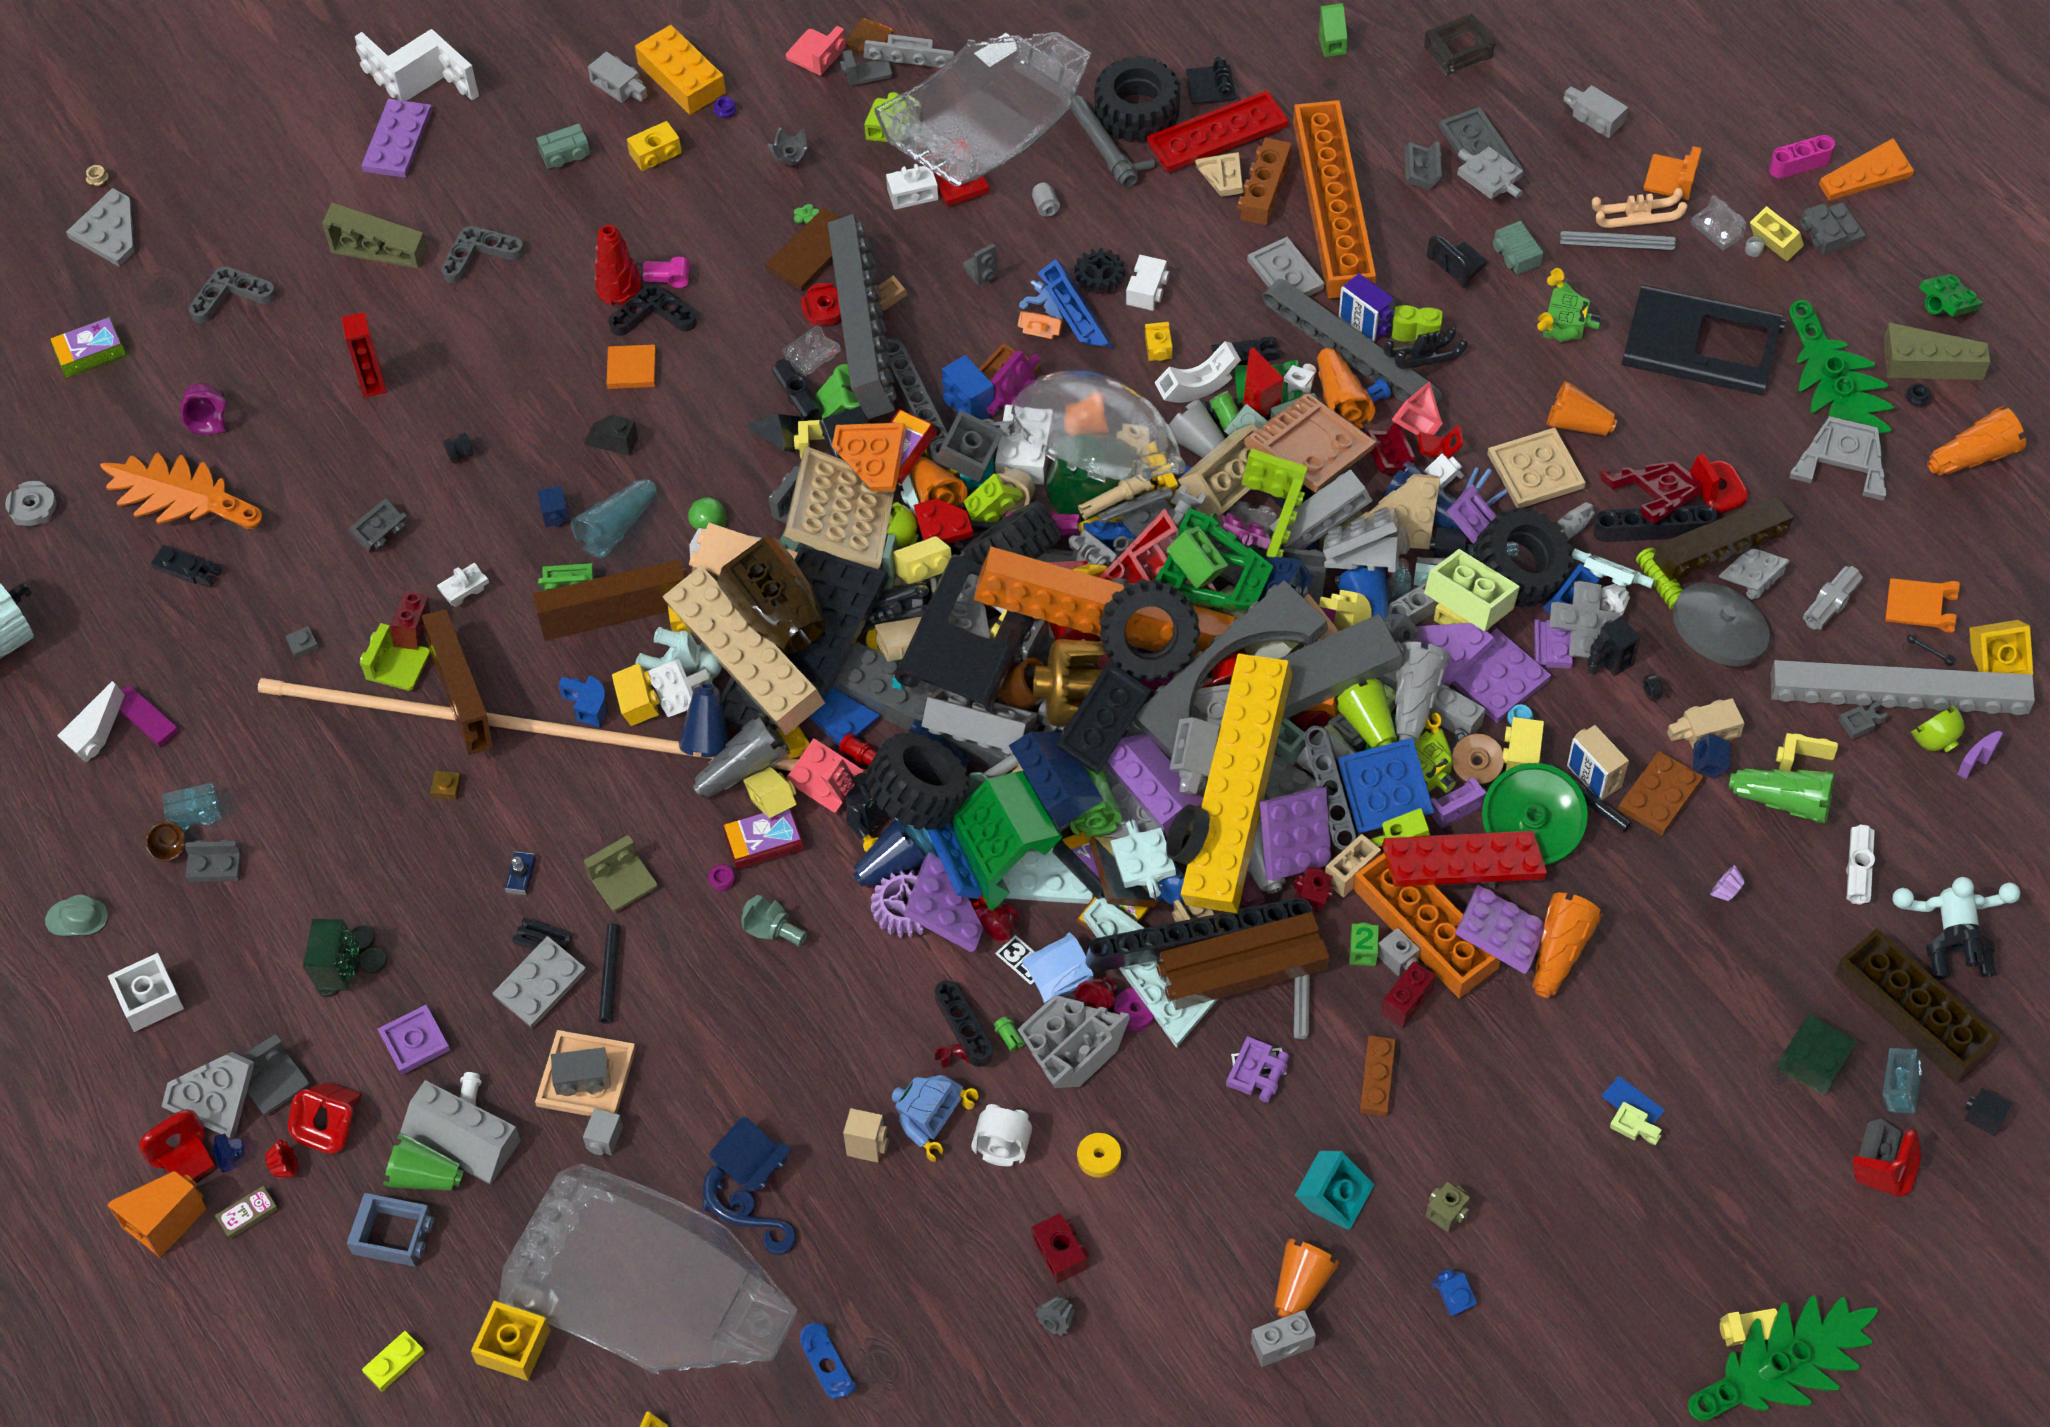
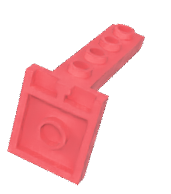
M813 738L785 780L786 782L791 781L794 788L837 815L840 807L846 800V794L855 786V776L859 773H865V771Z

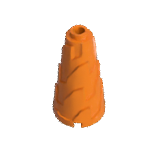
M1332 348L1321 350L1317 356L1325 405L1356 428H1363L1362 422L1367 419L1369 424L1375 414V406L1366 389L1364 390L1358 377L1353 374L1348 363L1344 362L1338 351Z
M2005 406L1991 411V414L1975 422L1974 426L1958 434L1952 441L1934 450L1929 456L1930 460L1927 461L1929 470L1932 474L1936 473L1939 476L1943 474L1949 475L1966 467L1971 468L1989 460L1992 462L2024 450L2026 448V438L2021 440L2019 438V434L2023 433L2024 430L2018 418L2009 408L2004 409Z
M1559 892L1553 894L1550 900L1532 983L1535 989L1534 992L1541 997L1550 998V996L1557 993L1562 981L1569 974L1574 962H1577L1587 941L1600 923L1603 913L1600 914L1601 909L1580 896L1573 895L1572 900L1565 899L1567 893Z

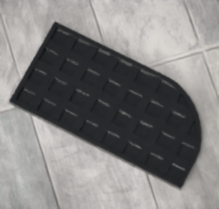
M801 546L794 560L807 575L814 587L826 621V628L820 637L805 649L793 654H786L783 651L782 653L817 689L824 701L890 576L886 571ZM731 677L721 695L726 723L742 728L753 717L761 713L769 720L764 723L765 726L769 725L773 729H777L778 727Z

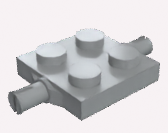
M1487 147L1477 155L1470 154L1464 148L1459 151L1458 157L1466 163L1459 167L1457 175L1490 199L1505 192L1510 193L1516 199L1521 197L1523 191L1514 185L1523 175V170L1491 147Z

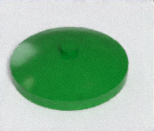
M1526 763L1506 770L1489 787L1482 807V823L1485 833L1533 831L1545 866L1561 861L1574 851L1584 835L1588 818L1587 804L1577 783L1564 771L1542 763Z

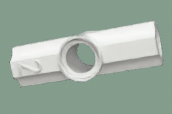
M1866 825L1851 828L1849 862L1846 868L1848 874L1846 899L1851 901L1852 904L1859 905L1870 902L1872 867L1875 862L1873 855L1875 830Z

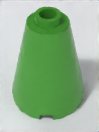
M399 1133L397 1138L401 1139L402 1142L393 1147L385 1173L386 1176H390V1180L384 1181L383 1185L385 1187L452 1191L454 1186L459 1187L463 1176V1171L459 1170V1163L410 1136Z

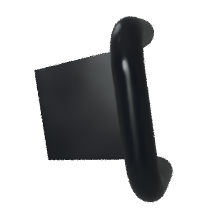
M1434 235L1429 239L1427 258L1437 263L1459 282L1462 288H1468L1469 280L1487 264V260L1466 242L1454 247L1440 235Z

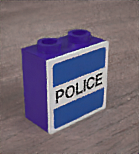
M1358 273L1341 288L1339 318L1373 343L1391 331L1394 298Z

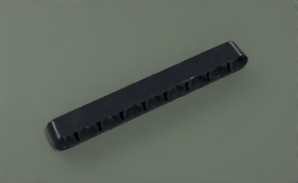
M1294 898L1239 909L1238 913L1224 912L1099 937L1090 943L1085 962L1092 971L1102 972L1159 960L1160 952L1275 922L1270 918L1279 921L1298 916L1296 914L1312 912V906L1306 899Z

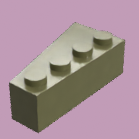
M332 202L322 222L330 251L333 254L419 268L427 249L423 232Z

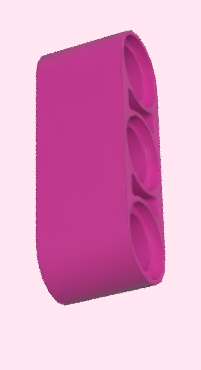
M1821 135L1779 147L1773 151L1769 172L1776 178H1785L1826 166L1831 162L1835 141L1829 136Z

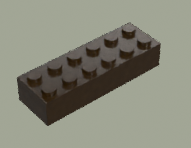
M1877 928L1840 959L1835 975L1957 1084L1994 1051L2001 1036Z

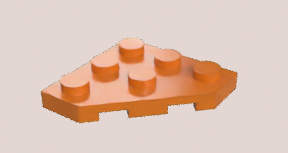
M904 423L836 425L832 447L872 492L896 491L907 430Z

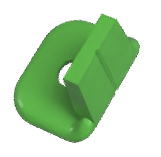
M848 364L837 366L833 375L815 395L817 402L823 410L822 418L860 406L855 394L847 389V386L851 387Z

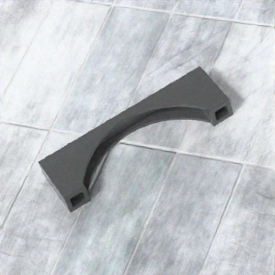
M1285 580L1279 585H1273L1267 591L1266 597L1260 602H1254L1249 607L1247 614L1241 619H1235L1230 624L1228 631L1223 635L1216 636L1210 643L1209 648L1204 652H1198L1193 657L1190 665L1185 669L1181 668L1180 672L1174 674L1173 680L1166 686H1160L1155 691L1154 697L1147 703L1144 702L1134 717L1135 724L1171 759L1179 719L1191 718L1196 694L1206 676L1219 662L1242 648L1262 642L1295 641L1310 645L1328 631L1327 620Z

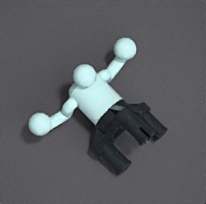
M1967 877L1957 878L1954 880L1951 888L1943 890L1940 896L1932 897L1927 901L1914 900L1913 893L1907 888L1897 889L1893 893L1892 900L1894 905L1900 909L1930 912L1935 908H1940L1944 932L1926 946L1927 956L1931 958L1934 979L1943 980L1951 977L1947 955L1953 952H1965L1966 966L1972 967L1974 963V967L1979 968V977L1986 978L1997 975L1993 952H1995L1994 941L1986 939L1981 934L1977 909L2016 902L2020 897V889L2016 884L2005 883L2000 887L1998 895L1985 898L1982 895H1974V885Z

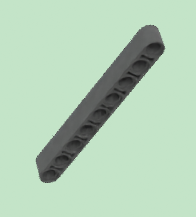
M1278 279L1262 294L1263 302L1270 309L1325 348H1332L1338 351L1344 361L1373 382L1382 378L1389 386L1391 395L1401 402L1405 403L1408 398L1429 382L1412 369H1399L1396 367L1395 357L1386 356L1382 348L1287 281ZM1431 383L1436 404H1438L1442 400V393Z

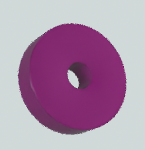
M1134 988L1126 989L1116 997L1113 1013L1119 1015L1121 1012L1129 1014L1130 1019L1126 1027L1127 1030L1139 1031L1152 1024L1155 1019L1154 1015ZM1137 1007L1139 1011L1133 1012L1131 1008Z

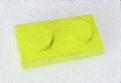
M404 1331L370 1361L362 1371L383 1392L423 1356L425 1352Z

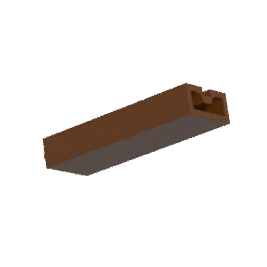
M680 559L533 593L544 640L548 641L669 612L668 604L663 596L689 575L687 567L682 568Z
M443 609L422 615L428 649L468 755L492 749L493 745L487 713L447 610Z
M1309 912L1160 952L1159 962L1156 963V968L1160 979L1164 978L1167 985L1164 989L1168 1002L1172 1001L1175 1010L1327 970L1330 957L1323 939L1321 940L1319 936V929L1313 913Z

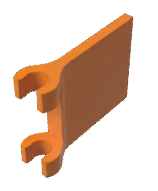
M1890 578L1885 622L1936 627L1944 632L1953 633L1955 631L1957 615H1941L1943 597L1949 600H1958L1960 582L1930 583Z

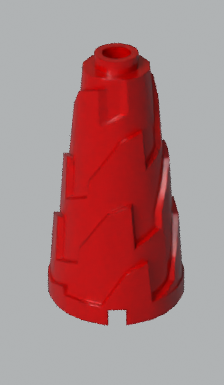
M614 225L601 227L597 235L596 276H594L596 292L604 303L612 305V302H618V306H621L641 290L642 280L638 267H635L634 260L630 257L626 241L622 238L619 229Z

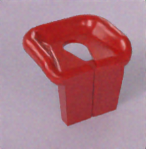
M1705 454L1697 456L1692 468L1688 471L1703 483V492L1700 495L1705 503L1713 507L1717 514L1744 505L1748 499V489L1735 468L1725 461L1709 462ZM1720 480L1726 482L1727 486L1725 489L1718 490Z
M331 1082L299 1091L292 1100L288 1118V1131L291 1137L299 1144L327 1154L340 1152L347 1143L353 1107L360 1102L362 1094ZM321 1106L327 1108L328 1125L324 1130L318 1129L314 1123L315 1116Z
M185 1109L173 1114L146 1132L139 1141V1150L147 1163L156 1168L164 1167L168 1173L175 1171L182 1177L188 1175L196 1182L199 1178H202L216 1168L202 1143L205 1137V1129L194 1110ZM179 1134V1145L172 1147L166 1143L169 1137Z
M1915 1129L1906 1131L1897 1158L1893 1162L1854 1156L1852 1163L1856 1182L1896 1197L1910 1193L1921 1161L1919 1134Z

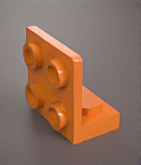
M1693 146L1691 154L1685 155L1684 160L1653 154L1643 189L1649 192L1672 196L1676 188H1681L1683 190L1681 199L1689 200L1702 148Z

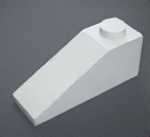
M112 681L57 736L87 763L105 745L125 694Z

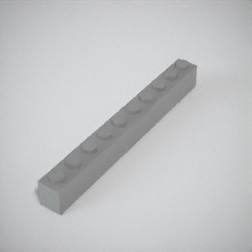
M1774 660L1770 673L1771 699L1783 702L1806 701L1807 703L1824 702L1835 705L1857 704L1859 706H1868L1875 702H1880L1881 706L1887 708H1929L1939 711L1950 710L1949 707L1955 704L1957 709L1962 712L1982 711L1991 714L1999 712L2023 715L2030 713L2035 701L2033 675L1780 660Z

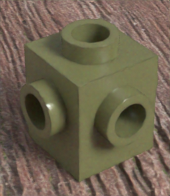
M1446 1182L1441 1189L1437 1187L1429 1197L1430 1203L1427 1206L1425 1217L1449 1233L1457 1221L1462 1223L1470 1212V1209H1468L1470 1197L1461 1187L1453 1186Z

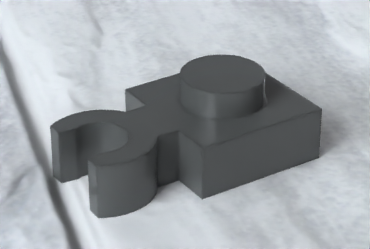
M1875 702L1871 704L1867 711L1861 705L1841 714L1838 721L1850 738L1855 739L1873 731L1876 724L1884 723L1888 713L1877 714L1875 711L1880 709L1881 704L1880 702Z

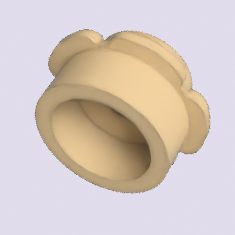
M93 165L86 171V181L90 185L101 186L108 180V173L100 165Z

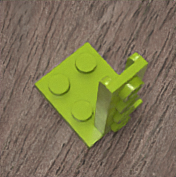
M1251 448L1241 485L1286 499L1266 557L1282 558L1284 550L1280 548L1282 544L1287 545L1291 533L1290 530H1287L1288 525L1293 526L1298 514V511L1294 510L1295 506L1300 507L1305 492H1302L1301 489L1308 467Z

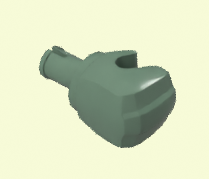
M756 895L744 905L741 925L748 934L772 941L782 937L798 947H801L806 940L807 932L788 923L789 915L777 901L774 900L770 904L766 898Z

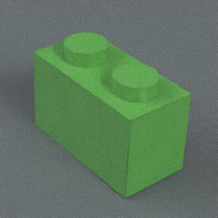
M1199 526L1184 531L1167 548L1174 562L1180 566L1189 582L1196 589L1210 584L1229 566Z

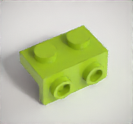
M993 474L964 500V504L972 521L996 523L1003 514L1012 509L1024 496L1021 489L1003 485L999 474Z

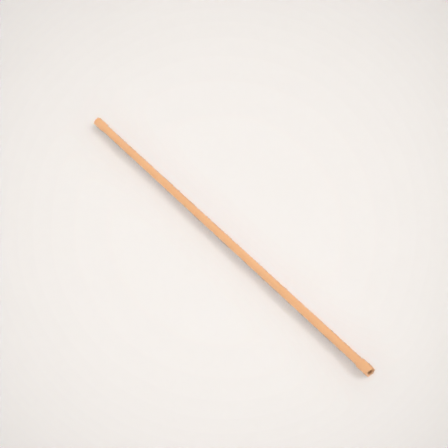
M261 678L258 683L259 693L278 696L287 695L455 721L451 708L445 706L291 684ZM487 713L489 726L692 756L680 750L679 741ZM693 751V756L701 757V753ZM785 757L771 767L791 771L799 759H788Z

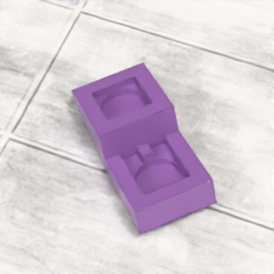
M1996 731L1980 740L1963 759L1957 775L1967 779L1977 760L1987 765L1998 746L2003 732Z

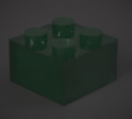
M312 919L303 968L317 990L348 991L349 983L354 979L353 962L354 957H357L359 954V943L355 940L352 931L349 930L343 919Z
M1808 1014L1782 1054L1778 1069L1826 1096L1852 1056L1857 1040L1815 1016Z

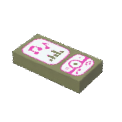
M264 1186L216 1214L215 1217L231 1240L278 1211V1208Z

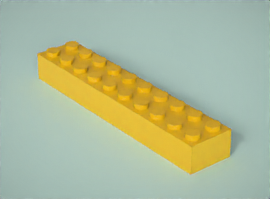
M1244 654L1237 655L1201 806L1202 809L1209 813V831L1200 853L1187 865L1181 890V896L1186 906L1238 913L1261 813L1260 802L1264 800L1293 675L1288 660Z

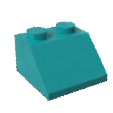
M1319 1151L1295 1196L1312 1213L1346 1230H1350L1375 1184L1342 1151Z

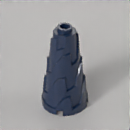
M1409 460L1403 464L1406 467L1405 471L1399 470L1384 496H1387L1393 490L1399 489L1413 474L1427 475V473ZM1440 486L1433 525L1440 528L1461 530L1446 512L1456 499L1443 491Z

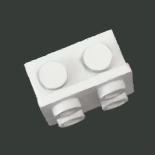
M679 659L648 671L651 683L658 694L661 707L667 717L688 710L694 689L699 687L701 682L709 679L706 669L686 677Z

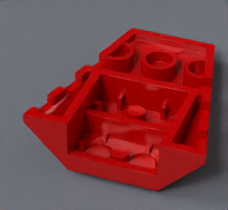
M1165 508L1099 578L1112 581L1113 578L1127 579V584L1131 583V585L1138 583L1137 580L1141 579L1146 581L1156 579L1160 568H1163L1168 558L1169 552L1167 548L1176 540L1179 527ZM1186 579L1184 584L1194 586L1192 583L1189 582L1188 579ZM1213 582L1201 587L1217 591Z

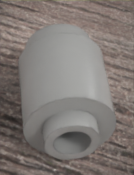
M1047 183L1037 184L1032 190V198L1039 214L1044 217L1054 215L1058 212L1060 203L1053 187Z

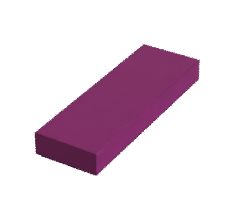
M130 685L121 690L125 696L119 712L159 748L179 732L178 728Z

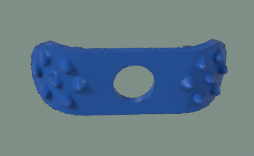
M818 1322L805 1326L800 1334V1342L824 1391L830 1398L847 1397L849 1393L856 1390L857 1386L851 1380L834 1349L826 1327ZM824 1359H830L835 1363L836 1368L830 1373L823 1372L819 1367L820 1362Z

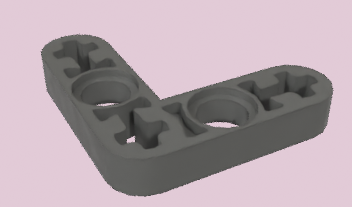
M475 226L465 227L459 233L441 266L443 279L448 283L461 281L477 252L508 260H517L524 255L522 241L514 236ZM490 240L498 241L494 246L486 245ZM459 252L468 253L465 257H456Z
M224 266L218 268L190 304L189 312L193 321L205 323L211 319L229 293L260 304H269L275 300L276 292L271 282ZM244 282L251 283L247 288L239 287ZM210 292H218V295L214 298L207 297Z

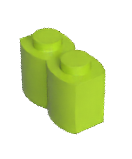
M1408 305L1396 306L1392 338L1398 341L1409 342L1416 340L1420 334L1440 332L1442 311L1435 308L1418 309Z

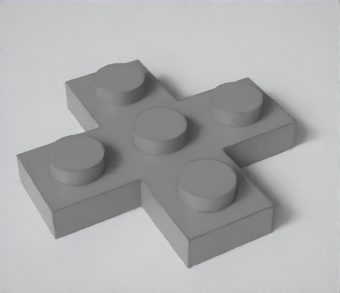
M1583 581L1575 582L1573 605L1561 602L1551 603L1550 628L1571 632L1570 657L1588 660L1591 656L1590 647L1600 636V629L1603 624L1609 620L1614 621L1621 615L1620 613L1600 610L1601 585Z

